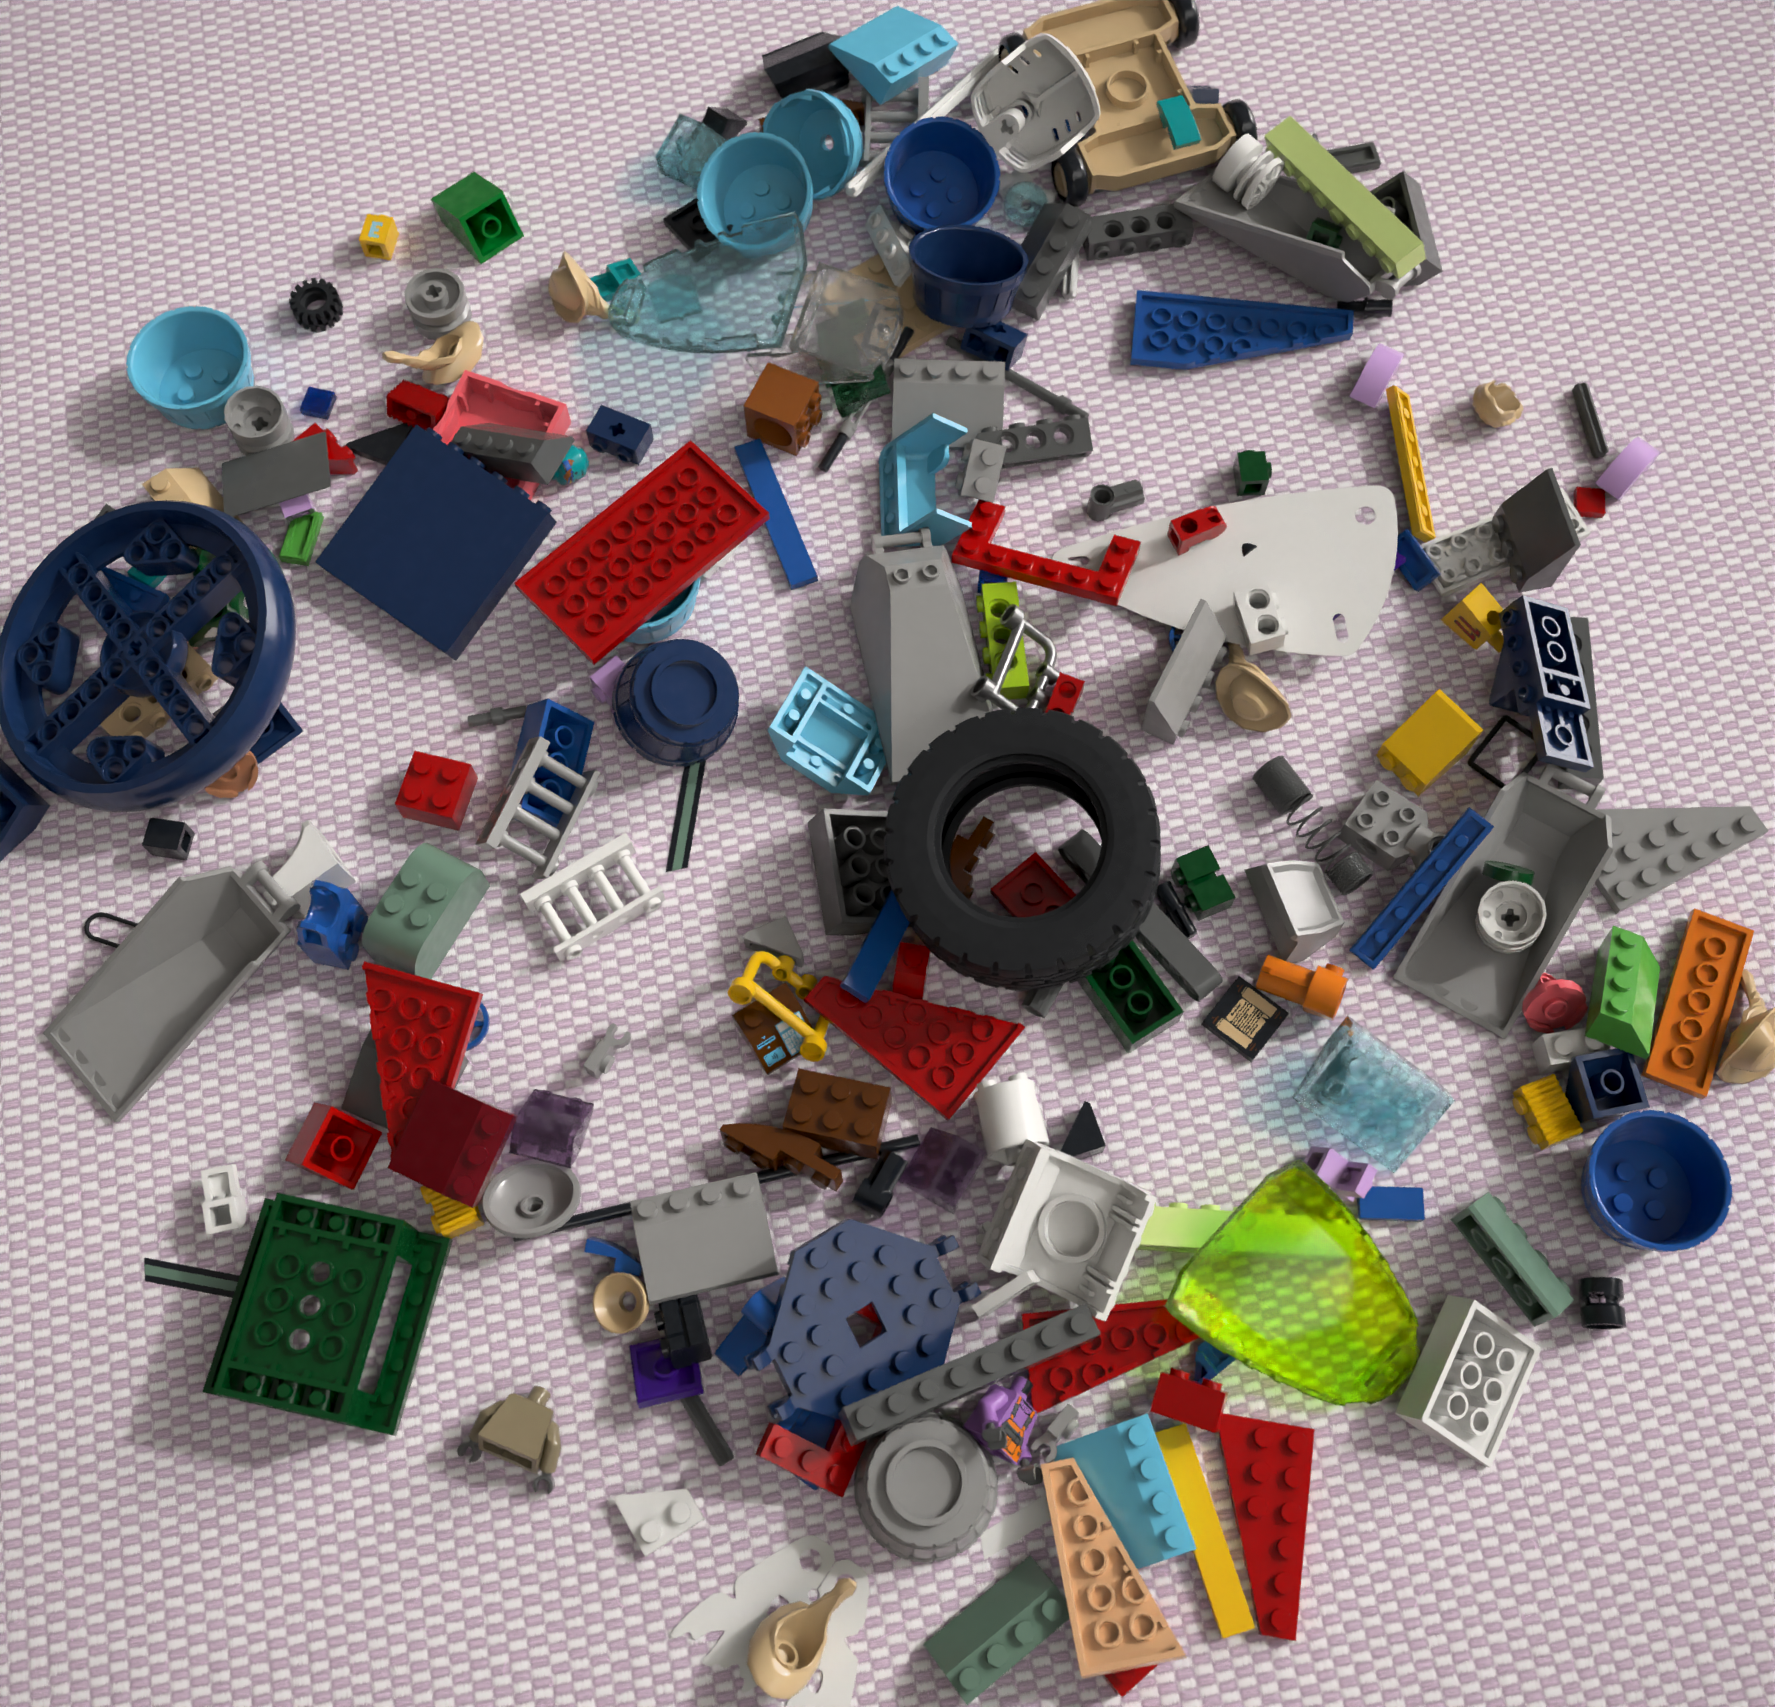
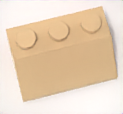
M166 468L142 484L153 501H187L206 505L224 512L222 495L200 468ZM238 515L234 516L235 519L243 523Z

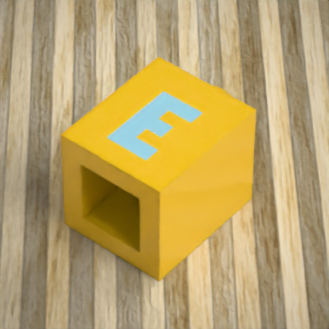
M367 214L359 237L365 257L384 260L392 259L399 237L393 217L382 214Z

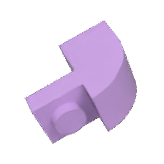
M1311 1146L1298 1174L1321 1190L1342 1200L1353 1202L1355 1197L1364 1199L1366 1193L1372 1187L1373 1179L1378 1170L1369 1163L1348 1161L1331 1148Z

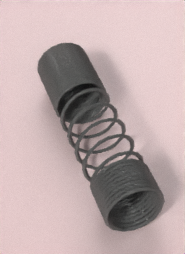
M1277 756L1271 759L1253 775L1254 782L1267 796L1274 808L1278 810L1277 812L1280 815L1291 812L1287 817L1286 823L1288 825L1301 823L1296 831V836L1305 837L1311 835L1306 842L1305 848L1315 849L1322 846L1315 855V861L1322 862L1332 858L1326 865L1324 873L1329 876L1328 878L1338 888L1341 895L1353 892L1373 876L1374 872L1362 859L1359 852L1349 854L1327 871L1330 864L1343 851L1348 849L1352 843L1347 844L1341 850L1326 858L1317 859L1320 852L1333 839L1342 834V831L1337 832L1331 838L1316 846L1308 847L1311 839L1322 828L1331 823L1332 819L1327 820L1313 831L1302 835L1298 834L1302 826L1323 809L1322 806L1299 821L1289 822L1294 812L1313 798V794H1311L1309 788L1300 779L1284 756Z

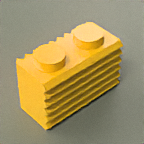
M1551 1074L1523 1085L1512 1093L1514 1096L1512 1099L1513 1106L1520 1116L1524 1115L1529 1125L1527 1127L1528 1136L1533 1144L1539 1145L1541 1151L1573 1139L1583 1132V1128L1580 1126L1574 1110L1571 1109V1104L1568 1103V1099L1565 1097L1559 1081L1556 1080V1075Z
M425 1186L420 1187L425 1203L427 1205L432 1204L435 1215L430 1216V1219L437 1234L442 1233L444 1237L452 1239L484 1225L478 1206L472 1208Z

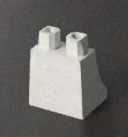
M310 820L302 824L300 836L292 854L279 871L272 876L290 898L297 900L301 906L299 911L304 916L307 914L311 903L309 890L312 881L329 882L343 888H347L356 882L329 841ZM267 890L264 891L262 894L274 910L278 909L280 905Z

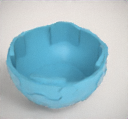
M805 89V91L790 94L775 103L764 120V133H770L787 140L793 145V148H796L801 153L811 175L813 200H823L838 194L856 174V169L862 158V134L853 113L840 99L826 92ZM827 135H830L834 140L832 150H829L825 145Z

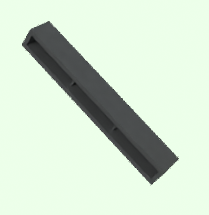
M1087 1303L843 1407L838 1415L851 1446H854L912 1419L1092 1342L1101 1333Z

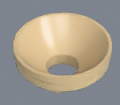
M623 1272L612 1273L603 1278L595 1289L592 1301L593 1311L599 1324L607 1331L616 1334L628 1333L638 1328L646 1319L650 1305L644 1283L638 1277ZM627 1292L633 1293L636 1297V1306L632 1311L627 1310L623 1304V1298Z

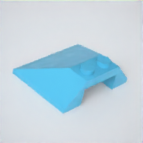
M805 666L767 730L781 761L831 793L868 796L886 764L875 713Z

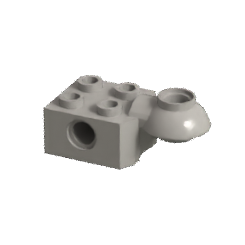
M1376 780L1341 829L1342 834L1337 838L1346 844L1352 843V848L1389 871L1405 863L1409 856L1415 867L1418 868L1446 834L1430 830L1428 828V813Z

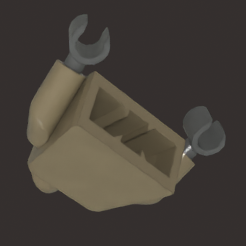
M533 1386L527 1398L512 1393L506 1400H499L482 1410L468 1435L470 1438L469 1442H464L458 1447V1455L463 1456L470 1446L473 1454L469 1459V1463L479 1460L482 1451L534 1474H537L540 1469L542 1473L534 1480L533 1489L536 1492L539 1487V1481L545 1479L549 1482L547 1495L550 1494L555 1488V1480L551 1474L556 1472L561 1451L559 1426L554 1422V1411L545 1407L551 1396L550 1392L543 1387Z

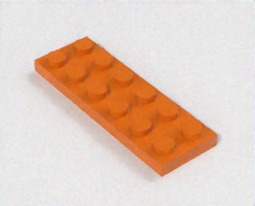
M1696 908L1690 912L1651 1041L1649 1057L1645 1061L1641 1076L1700 1099L1707 1097L1754 930Z

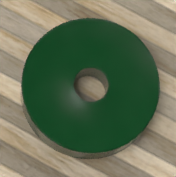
M1485 861L1482 874L1503 882L1518 881L1530 886L1533 883L1535 872L1509 863Z

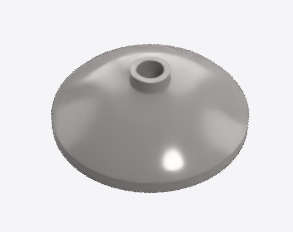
M532 1159L516 1163L501 1171L486 1188L483 1197L485 1217L496 1231L514 1238H534L551 1233L564 1225L577 1210L581 1197L579 1181L571 1169L557 1161Z

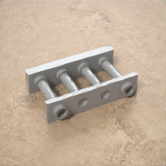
M919 77V88H913V91H903L888 100L913 102V105H918V109H913V112L872 111V101L876 100L864 87H861V103L866 104L865 146L862 151L859 167H865L880 154L870 153L871 143H892L897 135H900V132H871V122L914 123L929 109V77Z
M541 736L528 740L475 844L484 850L496 849L502 845L537 865L532 875L536 879L548 878L557 870L559 866V860L557 859L588 797L595 793L598 787L597 779L601 773L597 770L584 772L581 776L551 758L546 751L550 742ZM543 766L576 786L569 802L535 782L533 776L537 768ZM529 792L563 812L556 828L521 808L522 805L519 803L524 793L527 794ZM517 819L550 839L543 855L508 835L506 829L511 820Z

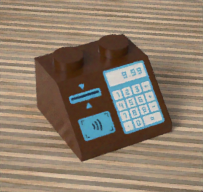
M786 982L769 992L771 996L813 1028ZM759 1001L752 1002L732 1015L736 1028L767 1076L801 1055L800 1047L804 1037Z

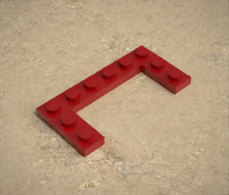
M978 500L968 520L972 522V528L962 533L952 553L951 563L1117 607L1139 554L1141 541L1113 535L1099 571L1089 570L991 544L1005 515L1006 506Z
M871 1303L855 1312L858 1316L876 1325L871 1339L880 1334L882 1325ZM837 1419L823 1449L779 1425L769 1422L755 1455L837 1497L843 1498L867 1440L851 1446L841 1420Z

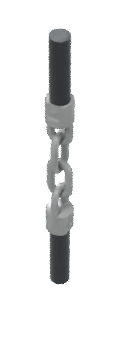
M905 326L887 357L883 358L878 365L877 372L865 389L863 396L859 399L847 420H844L837 431V437L818 466L823 472L829 471L847 440H850L854 435L861 416L865 414L877 395L880 386L886 378L890 377L894 370V358L900 357L914 334L912 328ZM879 375L882 376L880 381L877 379ZM872 386L876 387L871 396L867 395ZM864 401L866 404L860 412L858 409ZM853 417L857 418L854 423L851 422Z

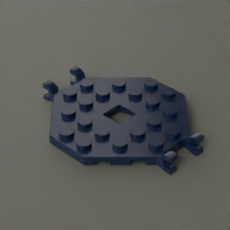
M844 1219L793 1249L787 1262L789 1268L784 1285L781 1284L774 1308L776 1314L771 1332L767 1333L764 1346L743 1357L749 1370L755 1368L756 1371H760L772 1362L780 1377L787 1395L767 1406L773 1419L779 1417L783 1421L791 1416L795 1409L801 1408L840 1420L838 1413L843 1407L945 1364L959 1305L982 1294L977 1282L968 1284L967 1281H964L952 1290L938 1261L939 1256L950 1253L960 1247L955 1236L950 1235L946 1237V1235H941L927 1245L853 1219ZM871 1303L882 1325L881 1332L859 1347L846 1318Z

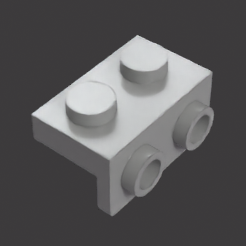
M972 439L970 444L964 445L961 460L966 462L963 472H958L955 488L959 489L958 496L994 502L1007 446L978 439Z

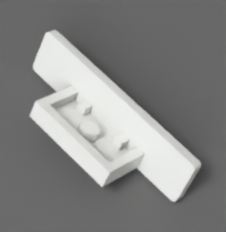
M879 204L875 211L868 216L865 227L894 285L901 287L911 274L909 244L914 238L915 232L906 224L899 225L893 222L885 207Z

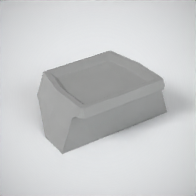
M1289 860L1244 869L1282 960L1290 963L1304 961L1335 938L1345 923L1318 862Z

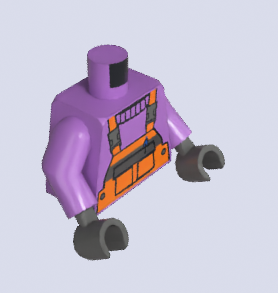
M1016 1375L1009 1389L997 1384L991 1385L985 1395L978 1400L976 1408L963 1427L991 1455L1014 1465H1020L1021 1467L1017 1470L1018 1478L1020 1481L1032 1486L1043 1482L1041 1467L1037 1463L1030 1465L1032 1456L1028 1446V1438L1037 1419V1412L1026 1399L1034 1385L1024 1377Z

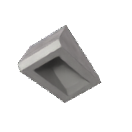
M786 916L745 933L743 939L746 948L757 952H769L777 958L786 955L794 960L795 966L803 967V952Z

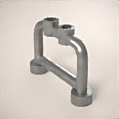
M1015 604L1007 607L1000 618V623L1012 631L992 680L987 676L980 677L973 685L971 695L980 702L989 700L1000 709L1009 708L1010 711H1016L1019 708L1001 695L1000 690L1022 635L1025 633L1043 647L1046 655L1044 662L1036 671V677H1038L1036 683L1026 696L1028 701L1026 707L1041 708L1043 710L1047 707L1051 698L1045 692L1047 685H1054L1060 674L1054 668L1057 658L1056 647L1046 634L1023 618L1025 612Z

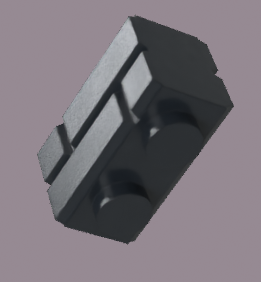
M698 1294L658 1303L660 1310L654 1312L658 1331L664 1330L665 1338L660 1339L664 1359L670 1357L673 1367L676 1369L690 1366L694 1362L697 1364L711 1360L713 1356Z

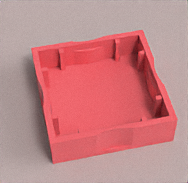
M465 370L448 401L443 417L433 430L443 437L441 441L448 445L461 426L493 423L565 435L571 420L565 403L532 392L516 390L500 381ZM504 477L508 480L506 484L511 488L517 485L530 495L529 500H532L540 484Z

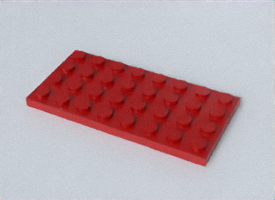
M690 440L514 584L516 589L595 665L770 519L769 512Z

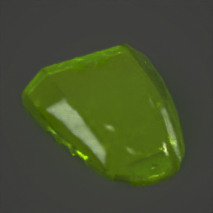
M1301 1159L1269 1173L1182 1267L1165 1305L1171 1315L1222 1353H1227L1241 1361L1249 1369H1255L1279 1384L1282 1382L1296 1388L1305 1395L1334 1405L1345 1406L1346 1403L1366 1402L1371 1405L1384 1400L1399 1389L1408 1379L1420 1353L1417 1345V1326L1419 1324L1416 1314L1404 1289L1392 1272L1389 1263L1352 1211Z

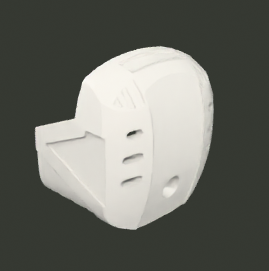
M1040 33L1025 41L985 75L971 95L972 111L980 132L988 144L992 146L995 154L1004 163L1022 173L1034 171L1062 156L1094 126L1101 114L1095 92L1096 89L1080 61L1068 46L1066 47L1057 38L1046 33ZM1033 50H1037L1041 56H1038ZM1020 56H1023L1026 60H1028L1030 62V65L1025 63L1020 58ZM1009 65L1018 70L1019 73L1016 74L1009 68ZM1017 105H1023L1027 108V118L1024 117L1019 109H1016ZM1076 112L1080 113L1081 121L1078 120ZM1065 120H1068L1071 131H1068ZM1053 128L1057 129L1059 140L1056 139Z

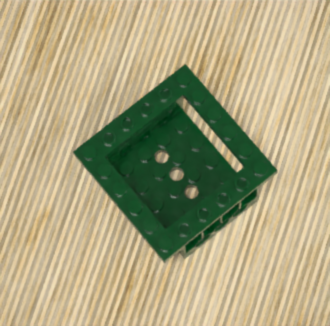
M277 1193L275 1200L265 1198L202 1392L397 1436L453 1240L419 1232L405 1220L282 1193ZM395 1262L412 1265V1269L375 1394L371 1395L358 1390ZM321 1264H328L330 1267L329 1277L323 1282H316L314 1279L315 1269ZM311 1297H317L320 1301L319 1310L314 1315L307 1316L303 1310L304 1303ZM305 1330L310 1337L309 1343L305 1348L297 1350L293 1345V1338L298 1332Z

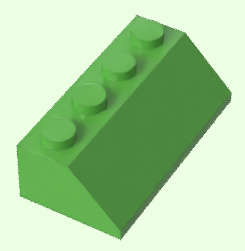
M1613 926L1598 948L1585 1036L1647 1059L1650 1053L1660 966L1643 936Z

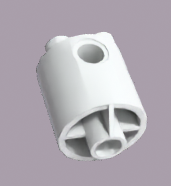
M1026 1073L1011 1075L1008 1077L1009 1081L997 1084L995 1080L978 1083V1091L973 1095V1099L979 1109V1125L987 1158L1012 1167L1017 1162L1026 1138L1045 1146L1049 1145L1042 1110L1035 1095V1082L1029 1080Z

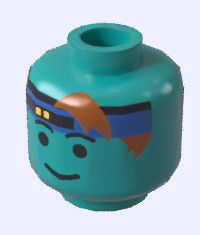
M572 445L551 480H556L559 484L565 486L585 477L589 467V460L584 450Z

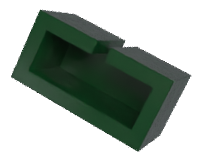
M1209 845L1176 858L1171 870L1173 882L1177 887L1181 886L1185 894L1184 902L1187 905L1188 911L1191 914L1194 913L1198 921L1231 908L1236 898L1224 874L1216 876L1215 872L1220 871L1221 868Z

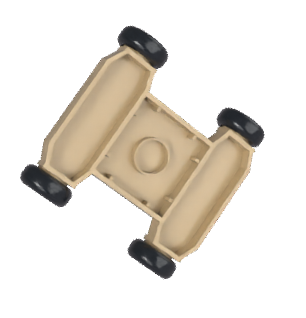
M1100 0L1042 16L1030 27L1023 29V36L1014 32L1005 35L1000 40L998 47L999 62L1032 37L1040 33L1052 35L1066 47H1069L1086 70L1096 89L1095 92L1101 114L1098 121L1088 131L1090 137L1077 143L1076 149L1071 147L1062 156L1051 162L1052 180L1061 203L1077 207L1084 204L1088 195L1093 194L1095 189L1118 191L1210 165L1224 156L1230 147L1243 135L1249 134L1254 139H1258L1255 117L1248 104L1243 100L1235 99L1223 105L1221 103L1195 104L1166 44L1172 43L1173 46L1182 49L1193 45L1197 41L1200 20L1195 0ZM1033 50L1038 56H1041L1037 50ZM1020 56V58L1025 63L1030 65V62L1028 60H1026L1023 56ZM1009 65V68L1011 70H1013L1016 74L1019 73L1018 70ZM1182 95L1193 114L1202 140L1199 144L1173 150L1168 129H1163L1156 102Z

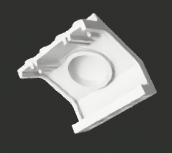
M1026 1138L976 1259L990 1270L999 1273L1003 1270L1019 1276L1025 1271L1033 1270L1040 1281L1036 1285L1062 1296L1078 1306L1087 1303L1092 1316L1106 1321L1115 1305L1116 1296L1122 1281L1128 1274V1267L1135 1250L1141 1243V1236L1147 1221L1153 1214L1157 1197L1150 1194L1151 1192L1071 1155Z

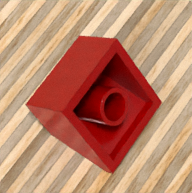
M314 1102L285 1161L354 1191L383 1132L330 1105Z

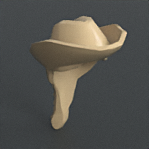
M563 252L559 267L551 273L548 286L556 314L566 322L579 323L585 315H596L601 319L619 321V323H623L630 328L639 324L640 319L635 315L610 306L600 296L597 286L586 275L585 270L577 264L569 253Z
M465 321L448 334L437 338L432 347L420 351L418 356L387 351L382 353V358L388 363H403L412 368L423 370L422 379L426 383L436 385L452 383L460 379L465 370L471 372L480 360L484 338L479 324L474 321Z
M1227 642L1229 662L1227 666L1221 668L1215 680L1216 698L1225 715L1242 729L1264 733L1283 727L1292 717L1287 700L1260 668L1245 660L1240 644Z
M1744 969L1740 983L1748 998L1749 1008L1743 1011L1739 1027L1731 1033L1730 1042L1717 1070L1719 1078L1727 1083L1746 1084L1766 1077L1775 1068V1007L1770 1010L1766 1009L1765 1002L1756 990L1753 975L1747 969Z
M850 1578L839 1579L830 1592L825 1593L810 1605L798 1601L780 1606L760 1623L749 1641L747 1665L755 1683L772 1698L790 1699L804 1689L820 1665L827 1642V1626L831 1614L846 1598L854 1594L857 1586L855 1581Z

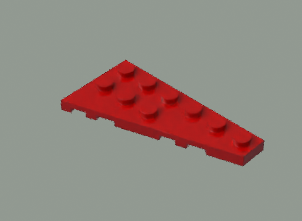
M1223 1413L1218 1430L1221 1442L1220 1448L1222 1457H1224L1228 1487L1238 1534H1240L1244 1564L1247 1568L1251 1587L1250 1593L1259 1635L1296 1641L1315 1429Z

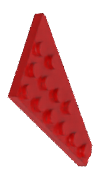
M364 961L362 970L365 971L368 992H366L367 1003L370 1005L369 1017L372 1037L376 1044L378 1058L376 1064L381 1078L380 1091L383 1111L386 1112L389 1132L387 1133L388 1144L391 1146L390 1159H392L428 1078L455 1088L483 994Z
M825 975L804 998L805 1003L947 1121L951 1119L977 1087V1084L984 1079L1025 1029V1026L1021 1023L1016 1024L999 1020L993 1016H983L973 1011L952 1006L946 1007L930 1003L928 1000L913 999L907 995L886 990L880 991L875 989L870 1000L864 1003L839 987L842 981Z

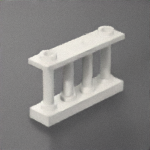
M627 833L622 834L520 894L530 913L536 910L541 911L559 940L560 944L555 946L553 950L560 962L565 959L572 960L582 953V949L641 914L654 912L666 900L660 885L650 890L631 861L632 854L636 852ZM615 864L622 867L640 896L625 906L604 875L605 870ZM589 879L594 880L613 910V913L600 921L596 920L578 891L579 885ZM562 895L568 896L587 927L572 937L551 905L553 900Z

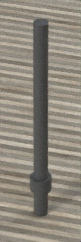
M950 335L947 339L946 345L973 361H985L960 349L962 341ZM1012 369L1009 371L1005 370V379L1054 406V410L1062 415H1080V418L1089 416V413L1073 405L1072 400L1063 395L1059 397Z

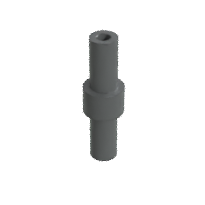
M524 705L503 709L502 707L492 708L490 712L467 716L469 727L493 723V726L506 724L507 720L525 717L527 707Z

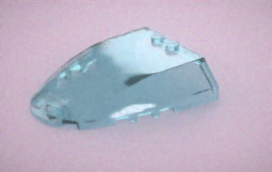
M796 212L742 224V231L728 235L725 231H720L716 240L708 243L696 240L695 248L685 252H680L676 248L645 263L642 274L635 279L629 280L626 278L614 293L608 309L610 324L625 339L648 347L676 353L709 356L782 348L808 265L803 226Z

